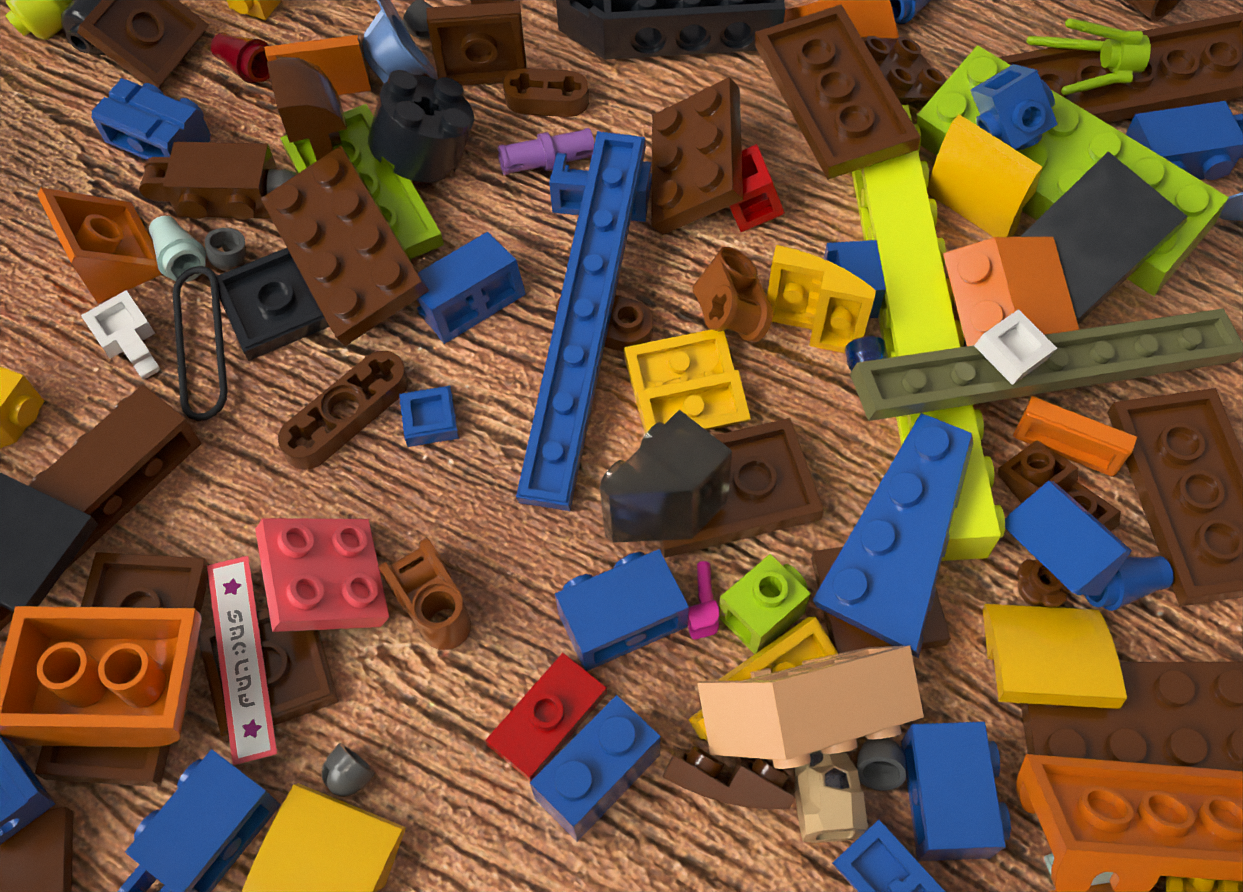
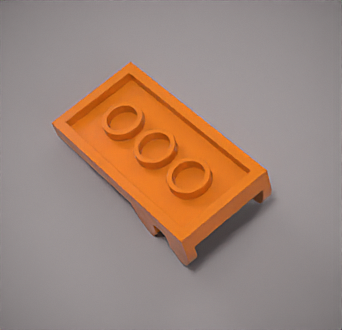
M1033 754L1025 755L1017 777L1016 791L1024 810L1031 814H1037L1054 855L1051 878L1056 892H1086L1089 890L1093 879L1104 872H1113L1109 881L1114 892H1149L1160 876L1243 881V771Z

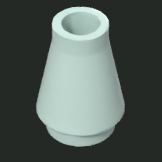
M160 216L150 223L149 233L153 239L157 266L164 276L176 281L184 271L192 267H205L206 252L204 247L180 227L173 217ZM201 273L190 276L185 282L196 279Z

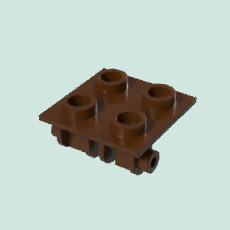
M861 37L901 105H907L909 101H929L946 82L945 76L927 62L921 54L920 46L910 38Z

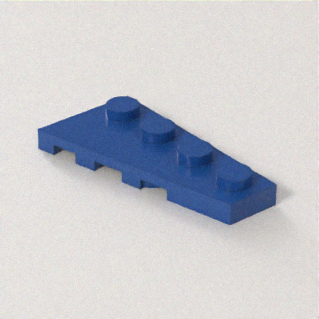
M920 413L815 594L813 602L817 608L893 646H910L912 655L919 658L924 640L923 631L928 611L931 612L936 592L935 584L942 557H945L950 537L949 529L954 509L958 506L973 447L972 433Z

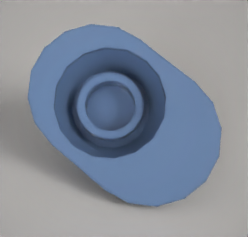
M377 0L381 10L364 32L362 43L364 57L372 70L384 84L388 81L390 73L395 70L407 71L412 75L427 73L430 77L438 79L437 72L428 58L412 40L391 0Z

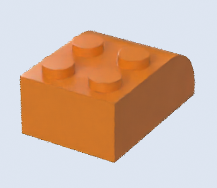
M15 606L0 665V735L18 746L156 747L177 742L181 737L202 621L200 613L195 608Z

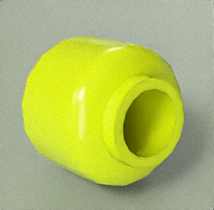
M5 0L11 9L5 16L23 36H27L32 32L36 37L48 40L63 28L61 14L72 0Z

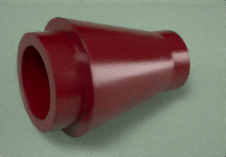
M224 32L217 34L211 42L212 54L222 60L243 81L247 83H261L270 78L267 66L268 60L264 48L269 45L265 41L232 36Z

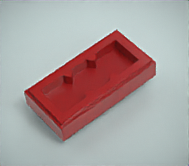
M562 652L485 740L486 744L531 782L607 695V688Z

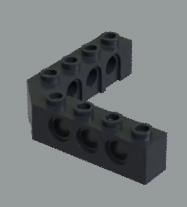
M556 0L558 30L604 60L758 51L755 47V32L784 23L786 10L784 0Z

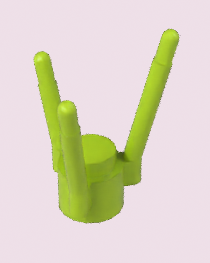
M1072 18L1066 20L1065 26L1067 28L1110 39L1096 41L1029 36L1026 40L1028 45L1101 52L1100 62L1102 67L1109 68L1113 73L1064 86L1061 89L1063 95L1083 92L1113 83H1131L1133 73H1142L1146 69L1151 53L1150 40L1147 35H1143L1142 31H1125Z

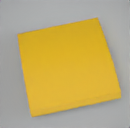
M958 114L952 121L940 147L931 173L927 193L992 237H1012L1017 231L1023 207L1036 193L1043 167Z
M776 245L767 292V299L772 304L773 309L772 322L811 329L810 347L859 356L876 290L856 275L828 260L797 249Z
M710 329L624 347L626 366L648 443L750 421L751 418L739 370H734L724 330L718 332Z
M984 604L982 611L987 657L994 660L999 702L1114 709L1122 707L1127 699L1123 675L1112 636L1099 610Z
M294 784L270 826L241 892H377L385 887L406 827L302 784Z

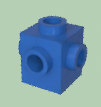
M1013 64L970 90L980 113L976 117L977 126L1015 150H1023L1035 145L1042 139L1044 132L1058 125L1052 107L1055 105L1053 93L1049 86L1040 79L1038 71L1035 69Z

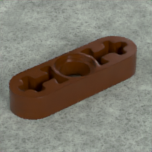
M377 351L369 354L286 422L279 432L278 443L288 463L295 468L303 470L318 467L397 401L399 394L405 393L408 387V377L401 358L389 351ZM381 372L385 376L392 374L393 378L386 382L381 378L375 380L374 376ZM359 387L363 388L365 394L370 392L371 398L366 399L363 391ZM352 400L359 404L356 413L349 418L337 419L331 416L332 408L340 401ZM323 419L326 427L331 432L327 433L323 425L319 427L318 421ZM303 437L308 441L313 439L314 444L307 449L303 445L297 446L296 441Z

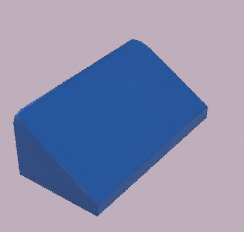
M1054 481L1046 482L1005 518V529L1060 582L1077 595L1100 596L1132 551Z

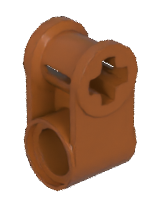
M722 247L692 287L693 293L700 304L705 324L709 329L718 332L725 329L738 332L743 340L755 343L760 341L770 328L773 317L772 304L766 297L753 262L743 253L731 247Z
M427 537L419 541L418 549L390 565L383 562L378 565L394 597L402 609H406L424 640L431 647L438 650H450L460 646L467 639L471 631V620L463 598L451 579L443 560ZM451 609L454 611L452 616L446 621L440 623L430 621L432 616L440 610Z

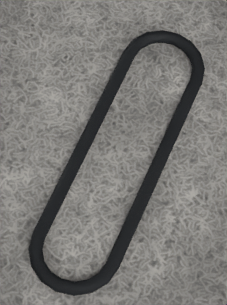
M197 266L184 271L177 278L173 287V308L180 404L183 413L188 418L196 421H205L216 416L223 409L227 401L228 388L218 280L216 274L210 268ZM202 273L209 277L211 284L220 395L216 405L211 410L198 414L190 409L188 403L180 292L183 283L190 276Z

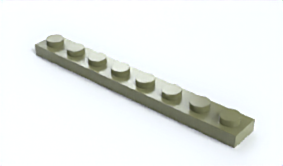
M1223 308L1047 334L1045 336L1057 349L1048 360L1014 385L974 345L857 362L850 376L868 421L1232 363L1236 362L1243 355V343Z

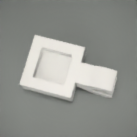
M127 290L81 315L110 359L124 351L142 380L161 370L143 343V340L152 336L155 332Z

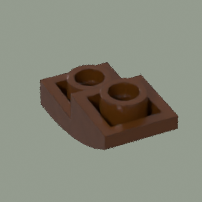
M1038 440L998 468L999 477L1021 503L1046 482L1054 481L1110 532L1120 525L1121 511L1078 483V467Z
M693 746L690 752L687 753L677 747L663 774V778L696 794L723 803L748 808L790 809L796 798L793 787L786 783L790 775L783 769L774 768L772 762L761 758H756L755 762L751 763L740 757L730 777L721 773L724 764L704 750Z

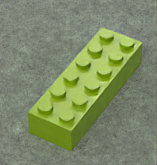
M977 45L917 114V125H919L921 131V146L937 156L949 127L958 114L977 125L976 117L980 113L970 90L1011 65ZM1051 90L1055 99V105L1052 107L1058 125L1044 132L1042 139L1035 145L1023 150H1017L1043 167L1036 193L1025 204L1022 211L1033 219L1038 220L1109 151L1187 215V223L1127 278V280L1155 297L1216 224L1229 197Z

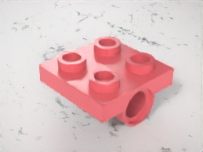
M261 519L255 531L272 632L382 627L389 618L369 519Z

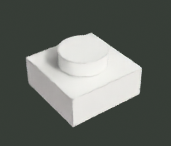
M1019 309L986 331L974 345L1012 385L1048 360L1057 349Z

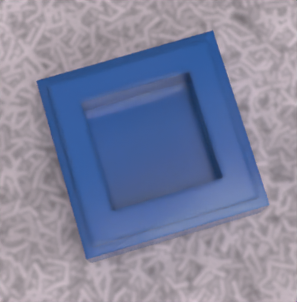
M451 386L399 394L404 438L407 447L459 439Z

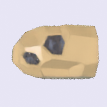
M821 750L811 752V762L795 768L794 791L802 841L821 843L858 839L868 830L864 793L860 787L857 768L845 752L832 754L821 753Z

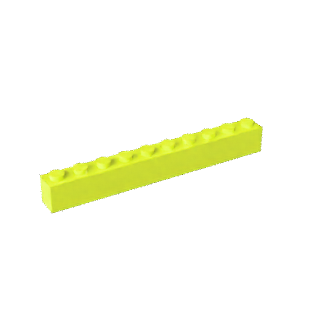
M902 105L912 121L909 105ZM913 124L921 136L919 125ZM921 138L919 149L852 172L864 241L877 240L886 287L878 316L885 358L964 346L961 322L954 319L952 310L955 298L950 279L945 277L943 268L945 265L943 253L946 252L945 241L943 238H937L935 230L937 204L935 199L928 198L927 193L929 168L927 161H920ZM973 404L923 412L925 415L972 433L973 447L958 506L954 509L949 529L950 537L945 557H942L941 561L988 558L998 540L1004 536L1005 517L1002 507L994 505L991 488L994 484V466L991 457L984 456L981 440L984 434V421L980 409H974ZM920 413L896 417L901 446Z

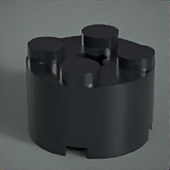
M403 70L392 71L388 81L381 89L368 135V145L372 155L380 163L382 157L395 165L393 170L395 174L413 181L438 182L445 179L447 172L451 170L455 172L461 161L474 123V113L471 105L462 95L464 91L462 85L448 77L436 80L427 76L412 75Z

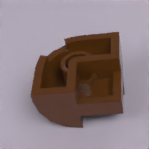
M276 56L277 60L267 62L277 109L288 140L292 143L309 139L316 161L333 151L334 146L342 145L339 131L347 130L348 127L338 93L319 66L300 58Z

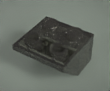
M678 410L665 424L658 422L653 425L643 437L640 448L626 462L624 460L615 462L601 480L600 497L605 536L613 543L692 539L728 502L732 450L681 410Z

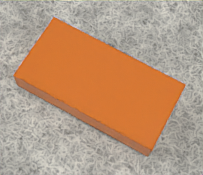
M1031 396L1013 433V437L1029 444L1038 440L1060 456L1111 477H1115L1130 456L1137 439L1134 435L1034 396Z

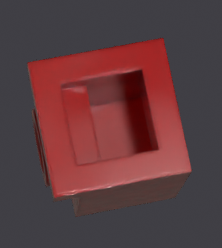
M755 144L742 150L743 200L729 206L740 232L785 214L758 145Z

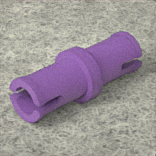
M590 128L550 136L548 132L538 134L537 139L498 145L500 167L504 176L509 175V173L543 167L545 171L553 170L557 152L567 153L566 162L584 158L591 159L594 149L592 132Z

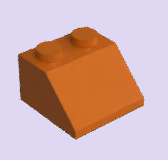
M993 237L943 253L967 346L975 345L986 331L1018 309L1044 335L1079 330L1054 237Z

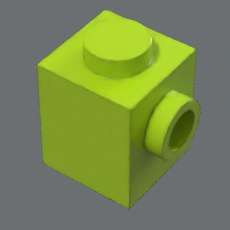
M769 554L720 596L719 619L753 654H756L776 640L805 614L811 593L807 590L808 586L805 579L794 567L789 564L782 566Z

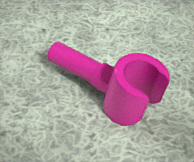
M707 561L697 563L698 599L700 604L689 606L687 627L693 640L715 635L719 631V607L712 594L711 564Z

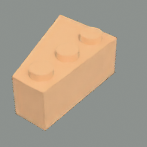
M910 646L867 647L802 661L801 666L771 673L769 668L750 672L751 679L743 681H718L714 679L697 683L710 755L772 759L774 768L778 769L806 765L811 762L810 753L821 750V753L832 754L853 750L858 747L856 738L865 736L866 739H884L900 735L902 733L901 724L924 717Z

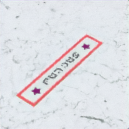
M249 556L207 565L233 766L277 755Z

